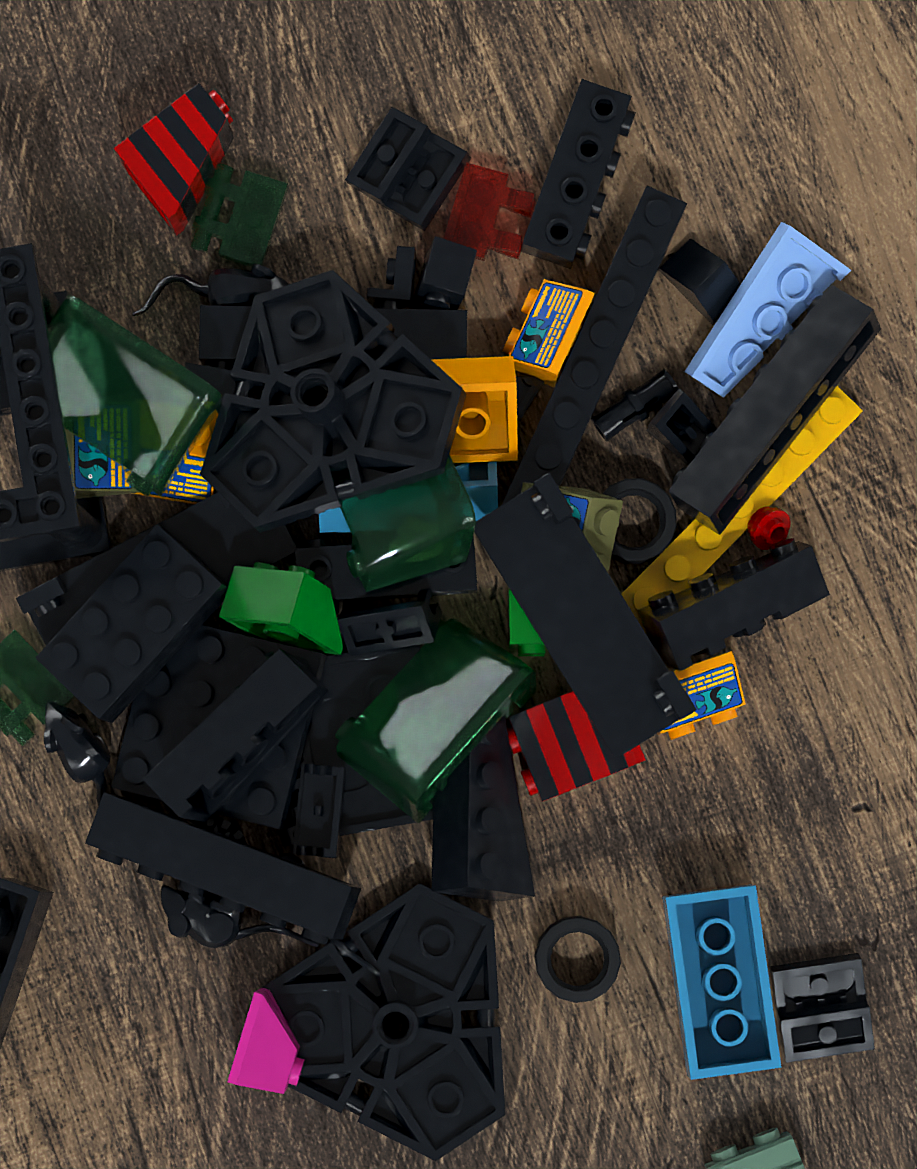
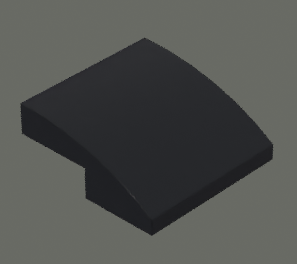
M391 107L345 181L373 201L425 231L471 160V156L462 148L432 133L427 125Z
M859 953L770 966L779 1031L786 1063L875 1049L871 1013L866 1000L862 959Z

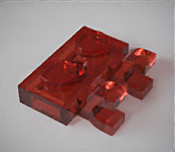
M466 162L443 239L476 249L475 259L485 261L488 249L519 260L523 243L521 241L522 236L494 228L501 207L515 214L531 218L536 203L534 193L508 188L509 174Z

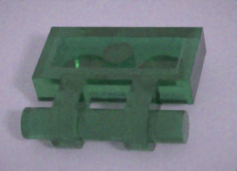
M218 163L213 179L208 178L204 192L207 194L201 215L195 216L191 228L195 233L190 247L201 252H207L211 238L217 237L223 239L218 253L220 257L251 267L253 263L263 265L289 188L288 183L246 170L239 187L230 184L234 168ZM224 200L235 202L228 224L217 221Z
M14 629L0 643V689L6 685L21 703L12 710L0 698V730L6 737L12 735L23 747L35 736L33 731L24 723L32 713L45 725V704L47 701H54L65 707L75 696L35 659L39 653Z

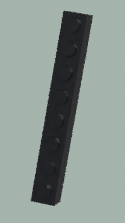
M646 186L502 505L521 494L523 482L533 483L547 473L551 474L557 486H561L687 206L686 202Z

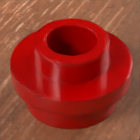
M765 506L758 509L751 516L747 528L753 544L762 550H769V547L786 539L791 522L789 515L782 509Z

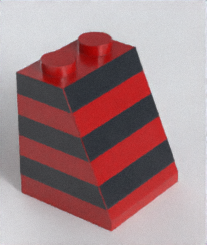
M200 83L114 147L123 168L176 236L184 231L187 223L190 221L234 139L229 125L233 122V119L228 113L230 111L228 106L214 89L207 93Z
M573 691L509 717L511 727L507 728L511 750L513 754L522 752L528 767L520 771L529 795L532 796L538 793L541 802L646 761L640 744L622 756L614 757Z

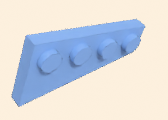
M781 222L684 372L716 394L725 397L764 358L763 352L776 339L782 340L793 329L791 324L809 308L812 301L817 296L823 295V292L836 279L841 281L851 269L793 227Z

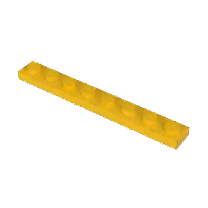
M838 386L828 396L720 535L694 519L621 594L645 633L646 631L638 610L649 605L648 599L665 591L672 590L676 594L690 588L688 582L703 575L748 529V522L751 516L758 509L770 506L863 412Z

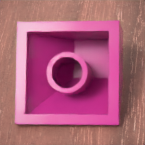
M261 987L253 994L227 1082L284 1094L289 1084L297 1086L305 1059L297 1057L300 1046L269 989Z

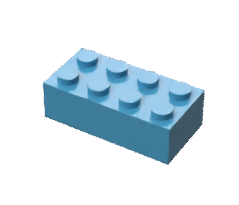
M749 884L662 896L687 1076L693 1080L782 1068L756 885Z

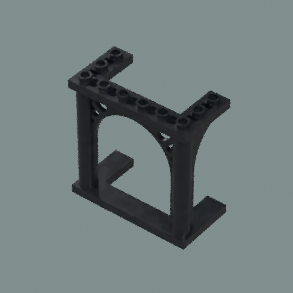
M32 243L0 249V349L23 487L0 491V572L97 555L112 548L103 496L77 499L51 349V345H54L53 339L65 335H75L69 294L66 290L53 293L40 277L35 248Z

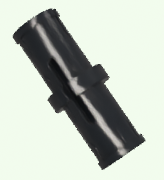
M663 369L633 391L630 388L622 393L623 398L592 417L591 420L597 431L607 442L637 420L643 422L649 417L648 413L671 398L679 388L668 371Z

